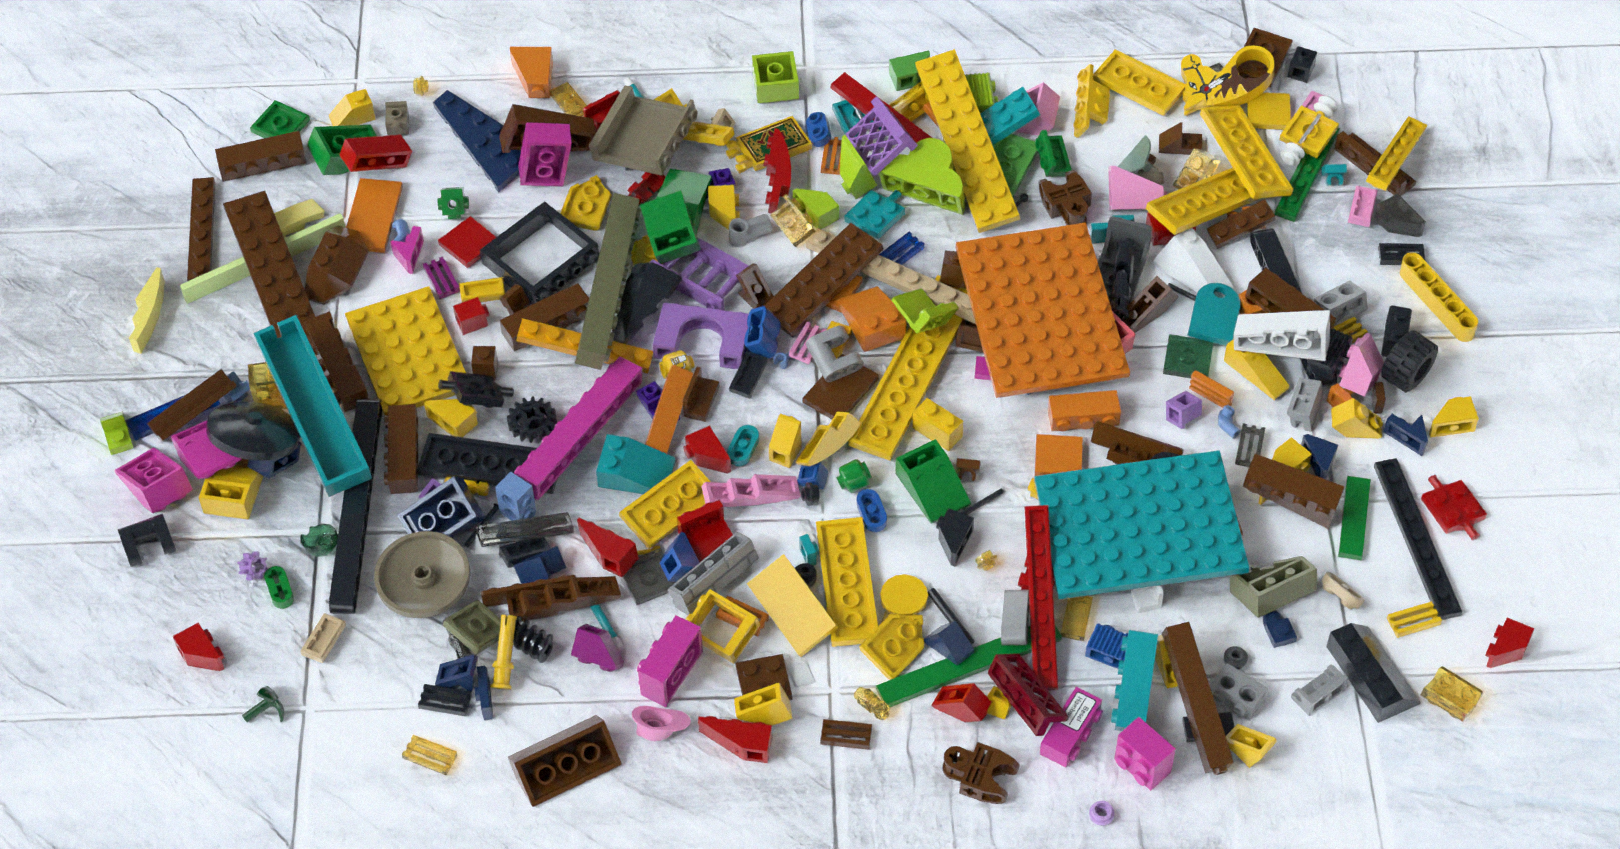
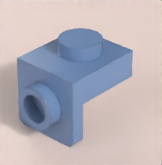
M235 372L229 373L227 377L234 381L237 387L227 393L224 398L227 402L235 400L240 402L249 395L247 391L252 387L247 381L242 382Z

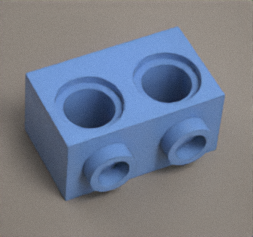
M510 472L495 487L500 514L522 527L527 521H531L536 513L532 485Z

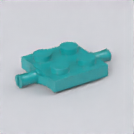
M870 190L844 215V220L846 223L854 224L868 235L879 240L905 215V208L895 203L901 197V193L894 190L889 197H884Z

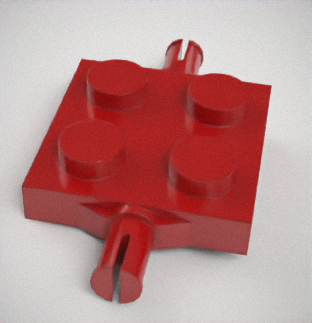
M1436 474L1431 475L1428 478V482H1430L1434 490L1423 493L1421 497L1422 502L1446 534L1464 530L1472 541L1476 540L1480 534L1473 525L1485 520L1487 516L1485 510L1462 479L1450 484H1442Z

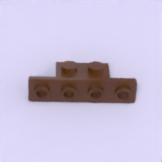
M1099 421L1094 424L1091 443L1109 448L1106 459L1117 465L1150 460L1155 454L1161 452L1183 455L1184 451L1183 448Z
M562 575L558 578L539 579L535 582L524 584L516 583L507 587L489 588L488 590L481 591L482 602L486 607L507 604L509 615L521 616L522 622L556 616L558 612L524 615L519 594L521 590H544L546 584L569 583L571 577H576V575Z

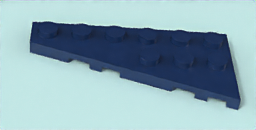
M446 90L433 102L435 110L444 122L451 127L454 135L460 139L463 147L472 159L482 168L488 180L492 181L498 193L519 175L521 151L511 150L510 153L502 152L499 136L504 125L449 90Z

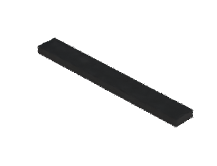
M1397 458L1375 462L1374 469L1428 598L1434 604L1433 608L1438 612L1437 616L1441 617L1442 620L1461 616L1462 609Z

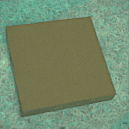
M477 599L446 618L443 626L477 655L499 641L501 619Z

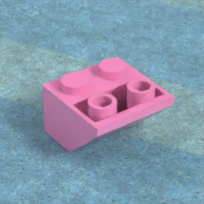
M1366 333L1362 338H1358L1355 345H1351L1347 353V357L1350 359L1347 365H1343L1339 377L1342 378L1339 386L1364 397L1373 388L1374 382L1378 381L1384 364L1374 339L1369 333Z

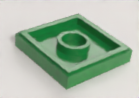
M274 100L253 123L250 130L262 138L296 131L300 132L310 121V117L299 110Z

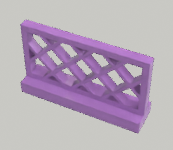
M878 97L871 101L874 108L845 134L874 176L906 147L913 151L918 146L891 110ZM885 136H889L888 140L884 141ZM878 138L877 142L872 144L873 140ZM884 148V151L882 153H879L880 149ZM873 150L872 155L868 156L869 151Z

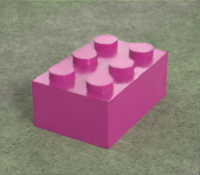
M526 123L519 161L520 185L563 187L572 144L569 124Z
M675 615L671 623H666L662 636L658 641L655 640L653 642L649 655L646 659H642L637 667L641 696L664 707L668 705L703 653L700 626Z

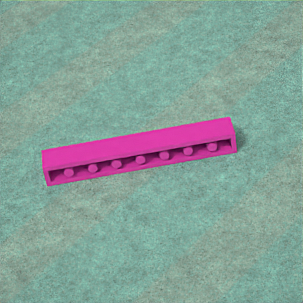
M619 356L614 363L608 366L606 372L595 380L593 387L588 392H584L580 401L569 409L567 416L562 421L557 422L554 430L549 436L546 435L543 438L540 446L536 450L531 451L523 465H519L516 468L514 474L532 485L534 499L539 500L641 385L642 367Z

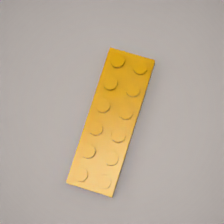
M1240 105L1202 108L1200 112L1202 119L1252 199L1291 196L1293 191L1291 184Z
M1232 167L1149 201L1145 209L1176 235L1259 199H1252Z
M863 518L816 521L826 608L838 626L830 634L831 646L861 644L878 627Z

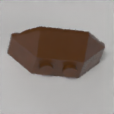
M336 226L325 232L307 270L304 289L309 301L325 305L330 302L329 300L340 296L352 288L369 254L359 231Z

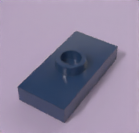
M485 665L478 666L479 687H474L476 702L480 701L484 721L493 720L488 670Z

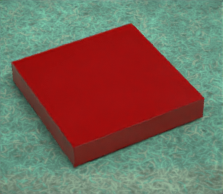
M469 216L438 239V244L468 269L481 259L480 249L495 239L496 236L473 217Z

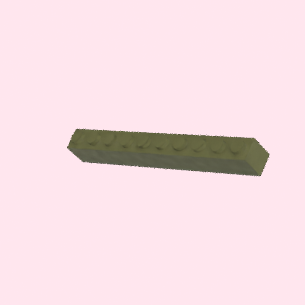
M618 193L613 195L575 364L601 370L603 362H608L611 349H608L607 346H612L615 333L611 332V329L615 330L618 317L614 316V314L619 313L622 301L618 300V297L622 298L625 285H622L621 282L626 281L628 269L624 268L625 266L629 267L632 254H629L628 251L632 252L635 239L631 238V236L636 235L638 224L634 222L639 221L641 209L638 208L639 199Z

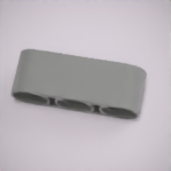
M1005 590L1001 624L1002 645H1027L1030 613L1029 590Z

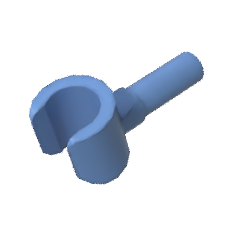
M789 352L786 354H775L773 357L774 364L782 361L780 368H787L788 360L790 359Z

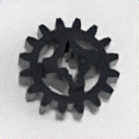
M534 396L531 397L530 401L522 398L523 403L515 402V409L509 408L510 415H507L508 429L512 431L514 438L520 435V441L522 442L526 438H529L530 443L533 442L534 438H537L540 442L542 441L541 436H549V431H553L555 424H557L555 408H551L550 402L544 404L543 398H540L538 401H535Z

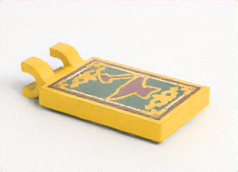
M790 116L736 137V141H728L726 144L728 148L726 155L729 159L735 157L738 163L735 165V168L740 174L751 167L755 171L765 168L763 166L765 153L770 154L771 150L767 148L768 137L773 136L775 128L779 129L783 135L790 158L812 150V143L795 118Z

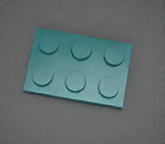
M1023 86L980 113L992 145L1041 115Z

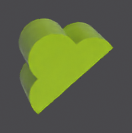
M926 138L917 142L918 146L913 151L910 150L908 155L899 154L879 172L884 190L891 192L897 190L903 196L961 215L965 211L966 201L961 178L954 170L950 148L939 139Z

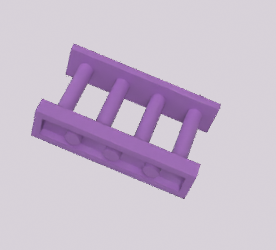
M698 238L701 250L690 254L695 259L681 274H678L682 277V280L676 290L706 306V308L724 310L723 298L737 283H740L736 274L749 265ZM680 258L675 259V260H672V261H669V262H666V263H664V264H660L659 262H657V261H655V260H653V259H652L650 262L656 263V264H658V265H660V266H662V267H664V268H666V269H668V270H670V271L676 273L675 271L671 270L670 268H671ZM702 263L713 267L698 284L688 279ZM720 273L731 277L716 294L706 290L708 285Z

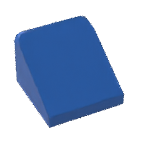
M821 462L812 466L801 465L797 479L798 486L805 487L806 483L811 482L813 485L817 484L819 489H825L829 473L828 469Z

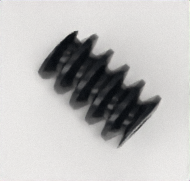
M517 616L513 640L515 649L522 650L526 655L530 654V657L538 659L539 663L545 662L553 649V634H549L544 638L546 633L544 629L536 633L537 625H533L528 629L530 621L525 620L521 624L522 617Z

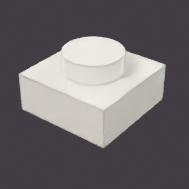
M476 534V559L500 558V534Z

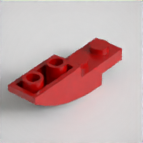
M777 128L774 129L773 136L768 137L767 148L771 150L770 154L765 153L763 166L767 167L766 175L770 176L768 186H772V191H767L765 204L769 205L768 213L775 215L779 197L788 198L791 184L790 155L784 137Z

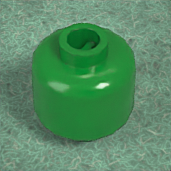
M854 459L840 466V476L836 477L842 490L847 488L848 492L855 493L870 484L869 479L872 478V475L865 461L861 462L858 459Z

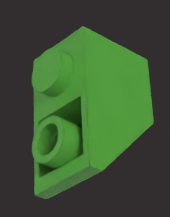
M929 50L889 59V75L896 91L912 88L921 81L915 62L929 58Z

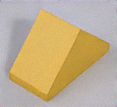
M1238 723L1226 735L1229 749L1249 768L1262 759L1277 742L1276 738Z

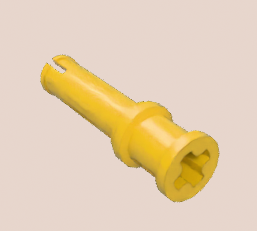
M501 615L497 660L492 663L494 675L490 688L512 690L510 677L514 665L511 662L517 616Z

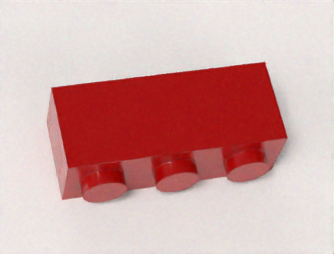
M401 134L348 138L344 141L340 157L350 172L403 168L408 165L412 149Z

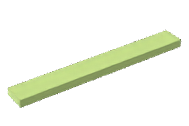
M341 213L284 238L291 257L319 245L326 231L336 226L346 228ZM241 257L185 282L180 287L183 297L188 304L250 276L244 258Z

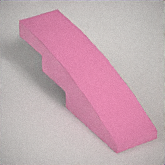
M754 474L751 479L730 478L726 483L705 482L702 485L705 504L720 499L724 507L777 503L799 499L801 496L796 476Z

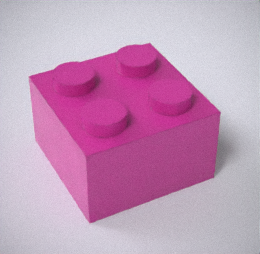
M1138 717L1118 734L1114 759L1120 768L1129 771L1134 776L1137 783L1141 786H1146L1151 791L1171 773L1176 748Z

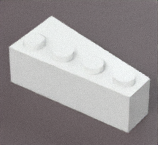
M1330 310L1238 315L1234 331V350L1326 361L1330 342Z

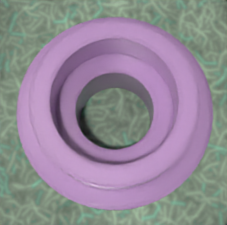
M1098 801L1090 807L1089 817L1097 825H1108L1114 819V809L1108 802ZM1103 812L1106 816H1099L1097 813Z

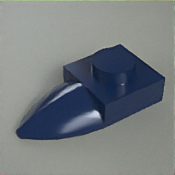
M1277 610L1263 616V625L1273 648L1297 641V635L1289 618H1284Z

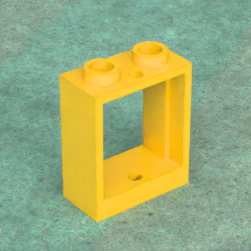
M709 589L706 595L703 594L699 598L697 608L685 620L701 626L714 605L742 620L743 622L725 648L702 635V645L734 664L759 628L760 623L755 615Z

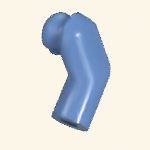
M403 219L395 220L392 227L396 228L395 231L398 235L393 241L405 242L407 234H410L408 223Z
M1225 405L1223 410L1219 412L1218 425L1234 439L1240 434L1241 430L1232 423V415L1235 413L1234 408Z

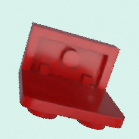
M720 499L708 502L693 511L684 512L681 516L677 517L678 533H685L699 562L733 536L724 520V506Z

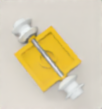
M1320 96L1319 102L1314 104L1315 111L1302 105L1299 107L1280 134L1279 140L1286 143V149L1280 153L1284 163L1287 165H1298L1300 163L1299 158H1303L1305 153L1318 158L1339 126V123L1329 119L1333 116V112L1338 109V105L1333 97Z

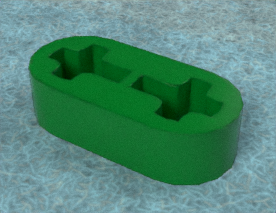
M272 566L264 574L272 602L279 609L288 608L292 605L294 596L286 572L280 566ZM276 575L278 576L280 583L275 584V581L273 579V576ZM283 591L285 599H280L278 592Z

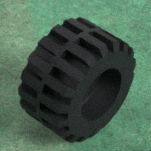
M1415 330L1408 332L1400 338L1389 352L1382 367V378L1405 393L1411 391L1421 383L1432 368L1437 357L1438 345Z

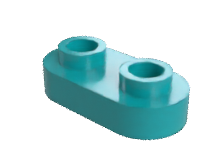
M743 425L736 431L727 449L732 465L744 466L749 462L759 442V431L756 427Z

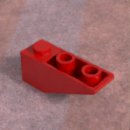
M580 517L577 519L580 535L601 567L617 576L623 577L639 559L636 543L629 538L625 539L615 534L611 530L601 528L592 521H586Z
M698 716L700 733L742 760L768 763L772 742V725H767L763 722H742L739 719L724 720L714 716Z

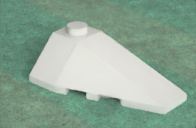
M1193 228L1174 236L1154 259V263L1166 277L1184 284L1183 287L1189 291L1192 289L1198 293L1199 289L1206 284L1222 283L1231 287L1236 292L1204 240ZM1221 292L1214 293L1219 298L1225 297Z

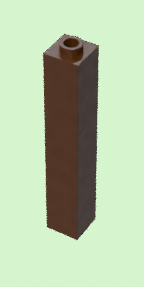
M1190 622L1166 627L1161 634L1205 774L1211 772L1214 775L1226 773L1234 761Z

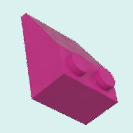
M154 447L114 470L116 475L143 507L151 513L164 510L167 505L175 500L183 499L187 493L193 490L183 467Z

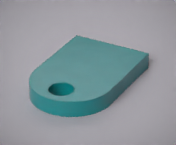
M1209 283L1201 287L1195 298L1187 336L1226 346L1234 338L1240 310L1238 294L1231 287L1222 283ZM1221 292L1225 297L1219 298L1214 293Z

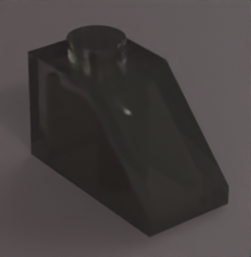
M1398 193L1377 204L1374 219L1387 232L1414 237L1422 236L1426 221Z

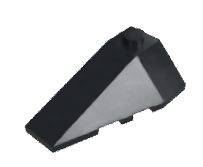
M653 262L636 264L626 280L620 310L616 315L618 317L615 330L612 329V332L615 333L613 341L627 344L644 326L642 321L650 314L654 315L658 311L656 306L663 298L666 300L670 298L681 282L682 277Z

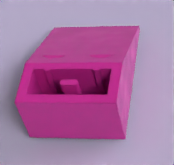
M207 421L171 436L180 461L198 479L209 478L214 475V472L222 468H231L236 465V462L242 460L221 451L211 443L206 434Z

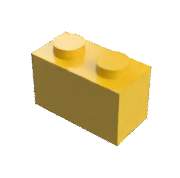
M926 398L913 412L912 428L930 440L936 439L941 447L950 451L963 437L964 421Z

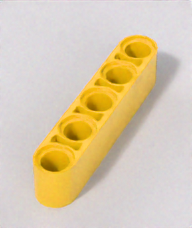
M1413 252L1405 254L1399 272L1401 278L1456 339L1462 342L1471 341L1475 336L1478 326V318L1419 254Z

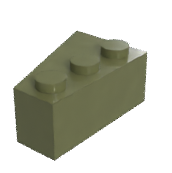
M1303 556L1273 561V565L1262 568L1259 565L1251 566L1249 573L1230 575V593L1258 618L1317 590V568Z

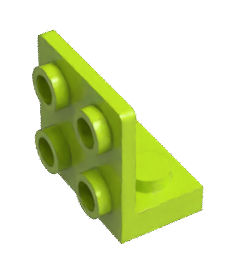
M922 288L892 298V302L916 334L946 325L959 309L954 301L947 304L940 303L935 306Z

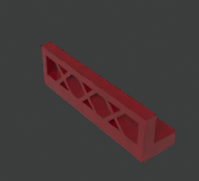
M1020 654L995 655L987 674L1035 736H1044L1050 722H1066L1068 718L1067 713Z

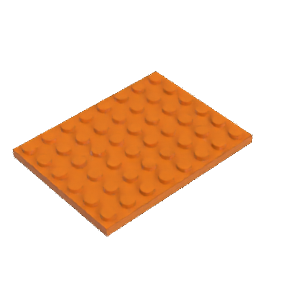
M1086 223L956 242L955 248L996 398L1109 381L1130 376L1129 366Z

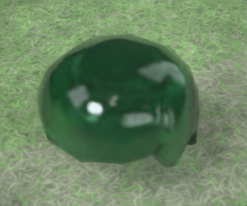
M322 523L315 527L310 526L307 535L301 534L300 544L310 555L324 557L330 554L337 546L338 532L331 524Z

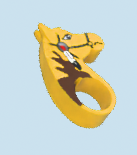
M1260 46L1243 47L1235 53L1220 72H1215L1210 67L1203 66L1200 57L1195 54L1185 56L1181 61V76L1186 84L1185 91H1183V101L1186 103L1184 106V116H1188L1206 107L1242 105L1257 98L1273 81L1274 58L1272 54ZM1256 60L1265 64L1268 71L1261 77L1245 79L1239 75L1237 68L1246 61Z

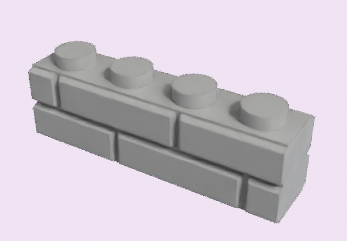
M736 532L668 588L675 607L687 615L692 614L697 608L699 598L703 594L706 595L709 589L718 593L726 585L732 584L735 578L743 571L750 569L752 564L759 559L752 540Z

